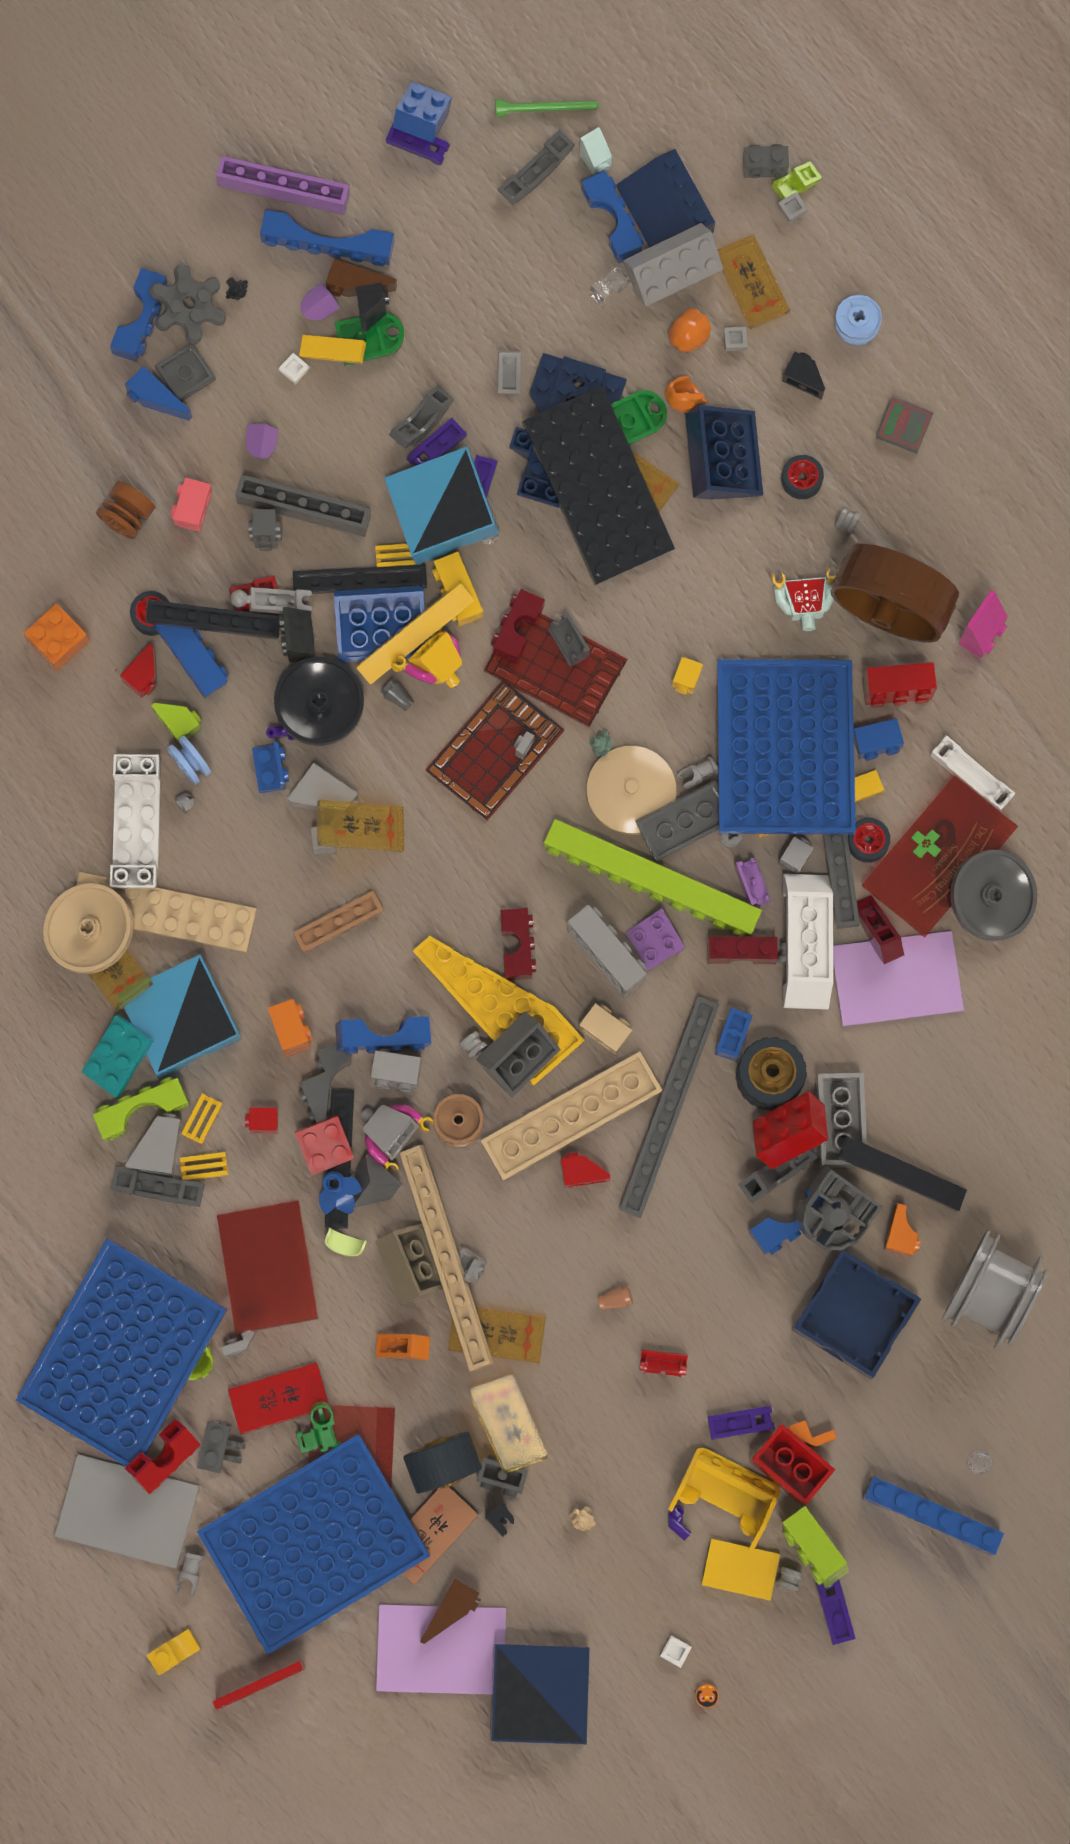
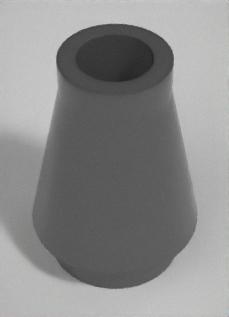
M394 679L381 691L384 695L383 698L399 706L404 711L414 703L399 681L396 682Z

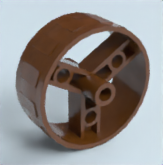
M871 544L851 546L842 561L830 590L833 599L843 609L865 623L901 638L928 643L936 642L941 638L959 598V591L956 586L932 567L903 553Z

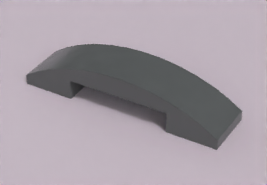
M559 129L544 144V148L515 176L512 175L497 189L498 192L512 205L518 203L558 167L575 144Z
M115 1166L110 1189L140 1197L200 1207L205 1184L141 1173L136 1170Z

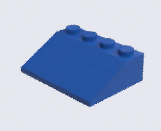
M423 586L334 591L338 661H363L424 612ZM427 640L404 658H410Z

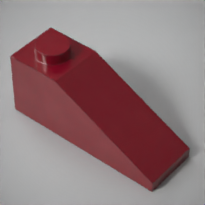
M870 895L857 901L859 922L883 964L905 956L900 935L873 896Z

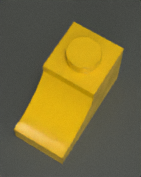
M187 1629L146 1656L160 1676L201 1650L191 1631Z

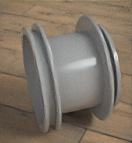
M987 1230L968 1263L943 1314L942 1320L945 1321L947 1317L952 1319L951 1327H954L959 1318L964 1316L999 1334L994 1344V1349L996 1350L1004 1338L1009 1339L1008 1345L1011 1346L1044 1285L1049 1271L1046 1269L1043 1273L1039 1271L1044 1259L1042 1255L1037 1259L1032 1268L997 1250L996 1245L1000 1234L998 1233L995 1238L989 1236L991 1231Z

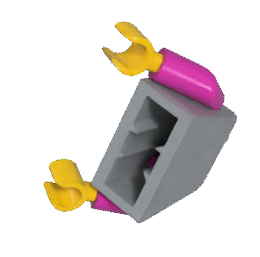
M381 1105L376 1112L366 1108L361 1115V1119L366 1122L363 1131L367 1134L365 1143L368 1152L386 1170L390 1165H394L399 1171L398 1166L395 1163H390L388 1159L393 1160L418 1127L423 1132L430 1131L423 1126L424 1121H428L432 1125L434 1124L433 1119L429 1117L422 1118L420 1113L408 1105H391L389 1107Z

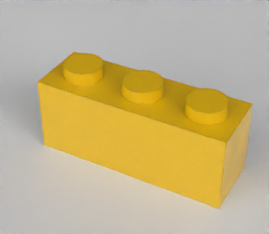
M459 552L433 561L434 569H431L435 582L440 581L442 589H439L441 597L461 582L475 600L451 619L452 622L456 621L458 627L483 618V609Z

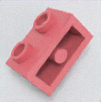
M185 478L184 483L179 484L177 490L179 500L177 505L174 504L171 510V517L175 526L198 532L201 531L212 495L211 484Z

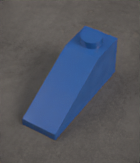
M144 366L125 383L126 395L132 402L136 403L138 401L143 407L188 421L192 418L191 411Z

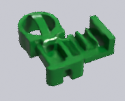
M317 1402L309 1411L314 1429L311 1428L307 1433L299 1432V1429L295 1430L301 1453L318 1449V1446L321 1452H325L330 1447L334 1449L340 1445V1441L335 1440L332 1425L335 1422L331 1406L325 1402ZM322 1407L330 1412L327 1420H325ZM316 1409H318L321 1422L313 1418Z

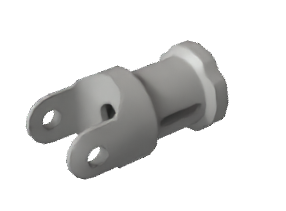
M710 756L707 758V761L697 766L692 765L678 772L677 778H683L687 775L693 777L692 780L683 786L687 790L702 783L703 779L713 774L718 775V767Z
M184 1552L183 1556L185 1559L182 1571L178 1574L175 1592L178 1594L182 1581L188 1579L192 1582L191 1597H193L199 1581L198 1571L200 1563L204 1560V1557Z

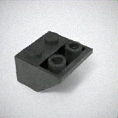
M283 607V615H279L281 634H285V636L281 637L283 656H288L289 663L315 657L311 611Z

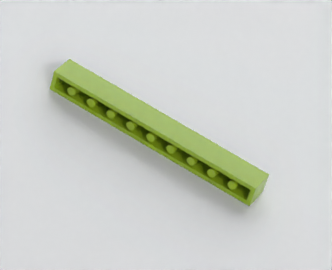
M554 820L544 841L543 848L547 849L546 852L554 857L561 855L567 858V862L575 866L580 864L588 867L587 870L595 875L604 874L613 883L620 884L622 882L629 885V889L636 893L645 892L656 902L662 903L663 900L670 903L671 908L680 912L683 910L688 911L693 918L700 921L706 919L712 922V926L720 930H724V928L733 931L732 934L734 936L751 937L762 910L559 820Z

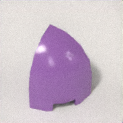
M320 283L303 298L300 310L307 319L321 320L331 315L340 307L332 294Z
M248 424L246 432L248 452L253 457L261 459L271 456L277 443L278 429L267 424Z

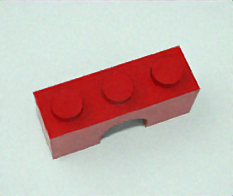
M176 1419L159 1434V1437L164 1442V1449L158 1457L150 1459L141 1452L124 1468L149 1495L200 1446V1443L187 1428Z

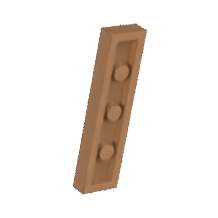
M374 891L293 932V935L303 954L378 916L384 910Z

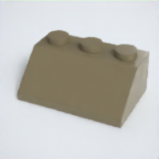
M422 1223L393 1231L375 1241L401 1305L420 1300L444 1290Z

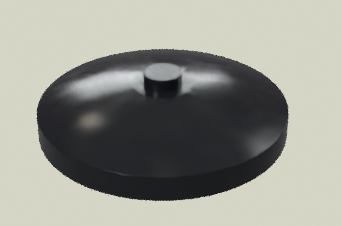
M328 657L303 659L289 667L278 681L274 693L275 713L282 728L297 741L313 746L334 744L346 738L360 722L364 709L363 689L354 672L340 661Z

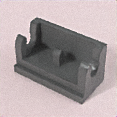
M568 612L562 615L561 620L558 622L552 621L550 623L548 632L569 667L589 657L590 649Z

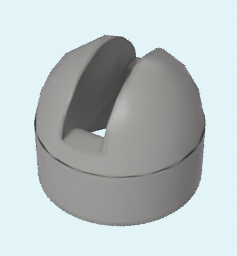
M188 793L181 794L175 798L178 807L184 813L191 810L195 804L194 798L189 800L191 795Z

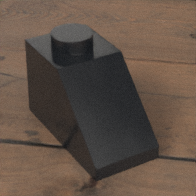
M382 283L356 287L363 333L368 332L387 314L385 305H389L388 291L383 292Z
M794 352L783 374L782 382L822 400L825 386L815 360L806 353Z

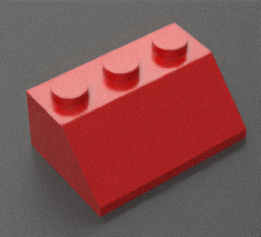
M783 1424L775 1430L749 1461L802 1507L809 1503L836 1470Z

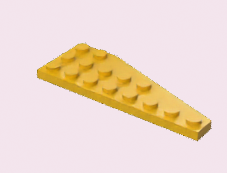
M429 936L413 950L417 958L493 1042L524 1011L541 1024L561 1050L529 1081L533 1087L585 1042L554 1006L519 988L514 983L486 967H482L470 958L459 954L433 937Z

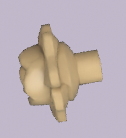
M584 1507L582 1510L575 1508L569 1514L574 1528L585 1531L586 1529L591 1530L596 1525V1522L593 1520L594 1517L591 1515V1508Z

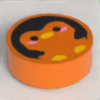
M703 1684L697 1688L695 1700L699 1706L711 1708L717 1704L719 1693L714 1686Z

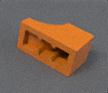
M898 1203L895 1206L884 1250L911 1257L914 1252L918 1253L921 1240L917 1239L919 1233L914 1232L908 1224L906 1217L907 1206Z
M377 1334L375 1357L429 1360L430 1337L415 1334Z

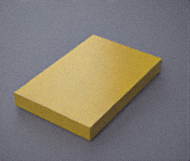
M711 1539L701 1585L771 1601L780 1554L754 1549L751 1553L748 1551L749 1547Z

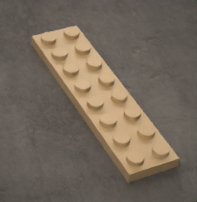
M79 872L76 886L93 883L110 888V878ZM111 888L129 906L133 917V930L242 953L248 952L257 908L160 888Z
M638 1052L482 1139L481 1143L500 1177L505 1181L662 1093L663 1090L641 1052Z

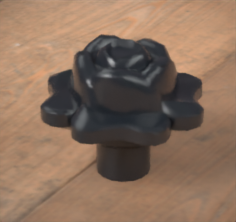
M231 277L226 281V284L229 286L226 291L227 299L240 300V298L246 296L247 280L235 281Z

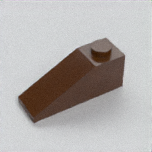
M334 259L326 280V289L337 297H341V295L352 297L357 296L356 287L382 283L383 292H393L397 289V279Z
M454 1579L420 1642L423 1644L427 1643L466 1616L470 1610L475 1612L481 1601L478 1598L479 1592Z

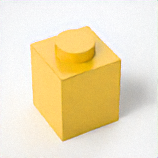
M682 657L672 683L675 691L684 695L688 693L693 694L703 664Z

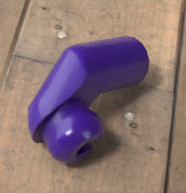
M282 726L269 727L266 731L269 738L287 736L289 740H295Z

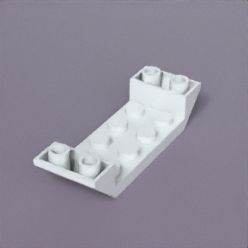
M114 754L113 864L110 865V888H156L159 871L160 758L159 755Z
M783 874V897H786V983L783 985V1008L828 1010L833 987V892L828 875Z

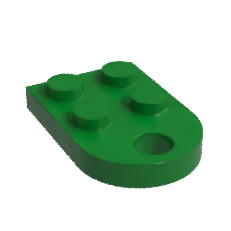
M389 313L365 333L362 332L360 317L334 322L338 338L364 340L366 342L363 362L395 354L401 348L404 341L402 323L398 318ZM390 328H396L399 334L396 337H390L387 335V331ZM343 362V363H344V366L351 365V364H356V363Z
M637 391L611 404L629 446L656 433L663 427L667 419V408L664 401L651 391ZM649 404H655L659 412L653 413L649 408Z

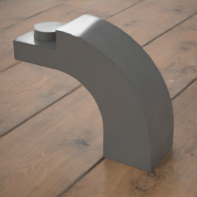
M812 1148L774 1169L766 1165L738 1185L749 1201L753 1203L802 1171L807 1165L816 1160L819 1155Z

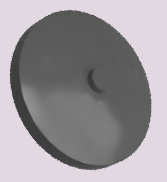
M1002 850L982 851L970 856L957 869L951 884V905L958 922L973 936L988 941L1009 939L1019 934L1029 924L1037 906L1036 882L1030 869L1017 856Z

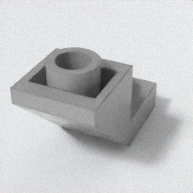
M255 1312L241 1317L242 1321H239L238 1325L243 1340L239 1341L238 1338L226 1341V1346L221 1347L225 1358L249 1349L262 1323L260 1314L255 1315Z

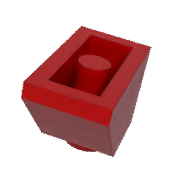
M151 643L146 646L120 675L122 682L141 698L145 695H150L156 688L155 684L157 683L156 656Z
M578 1152L567 1153L565 1158L560 1160L564 1188L610 1182L611 1178L608 1172L586 1156H579Z

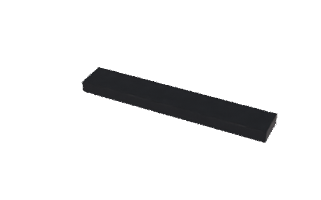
M426 565L293 571V591L297 589L310 590L312 594L411 586L427 588Z
M147 600L145 623L276 640L279 638V616L156 600Z
M331 1090L330 1118L338 1115L352 1151L355 1092ZM351 1160L327 1169V1174L338 1172L344 1177H350ZM333 1179L331 1181V1186L333 1188H336L338 1186V1181L336 1179ZM335 1207L330 1213L325 1214L324 1227L348 1229L349 1214Z
M845 1137L838 1159L955 1211H960L967 1189L851 1137Z

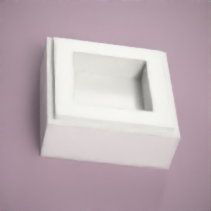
M292 353L279 367V372L296 385L308 372L310 366Z
M671 1635L660 1657L681 1668L692 1647Z

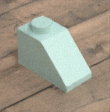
M599 127L580 138L579 156L593 176L603 171L607 172L612 165L611 152Z

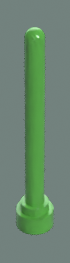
M495 99V116L505 117L509 112L595 110L599 107V103L597 101L509 103L504 101V99Z

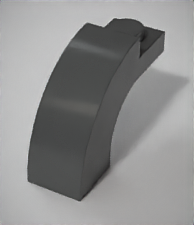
M435 387L426 393L419 406L406 420L391 430L389 436L405 449L410 445L416 446L438 424L454 399L440 387Z

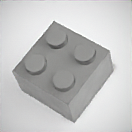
M375 1050L371 1073L372 1085H376V1089L389 1090L390 1087L398 1088V1092L406 1094L418 1091L422 1066L421 1057Z

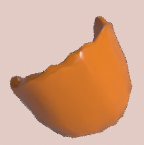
M689 308L670 326L668 331L670 344L680 352L694 351L703 346L709 339L711 324L705 314L700 313L697 309Z
M680 376L674 379L665 389V398L674 411L680 413H687L698 405L709 403L698 387L691 383L689 376Z

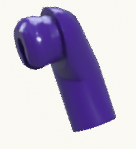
M675 1505L673 1511L668 1512V1526L685 1541L692 1532L683 1525L684 1509L680 1505Z

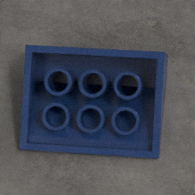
M676 149L656 157L616 184L649 248L700 223L707 227L711 233L714 232L715 220Z
M698 405L687 412L685 417L693 498L715 500L763 496L755 411Z

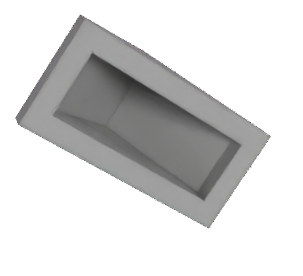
M499 351L498 393L520 394L521 351Z

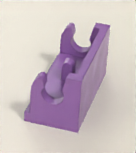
M751 858L744 863L743 861L737 862L735 871L747 904L757 908L771 903L755 858Z

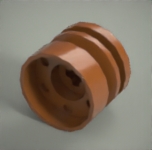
M117 481L108 493L114 502L104 500L102 502L103 507H99L95 513L111 530L129 539H134L138 534L136 530H141L143 527L137 518L147 520L156 507L150 499L137 489L122 481Z

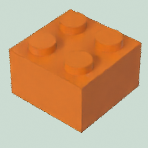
M57 603L23 633L26 640L56 671L90 642L87 634Z
M294 999L268 1007L285 1058L311 1049L309 1043L313 1039L308 1024L304 1026L302 1024V1021L306 1019L300 1003L295 1004Z

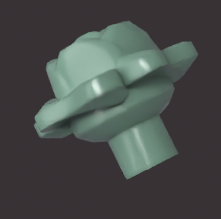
M607 731L603 733L598 732L597 737L591 738L589 741L596 757H605L607 752L611 751L613 742L611 741L612 737L609 736Z

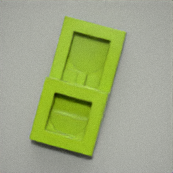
M811 161L794 168L790 174L775 180L771 186L782 201L795 192L798 195L821 181L822 177Z

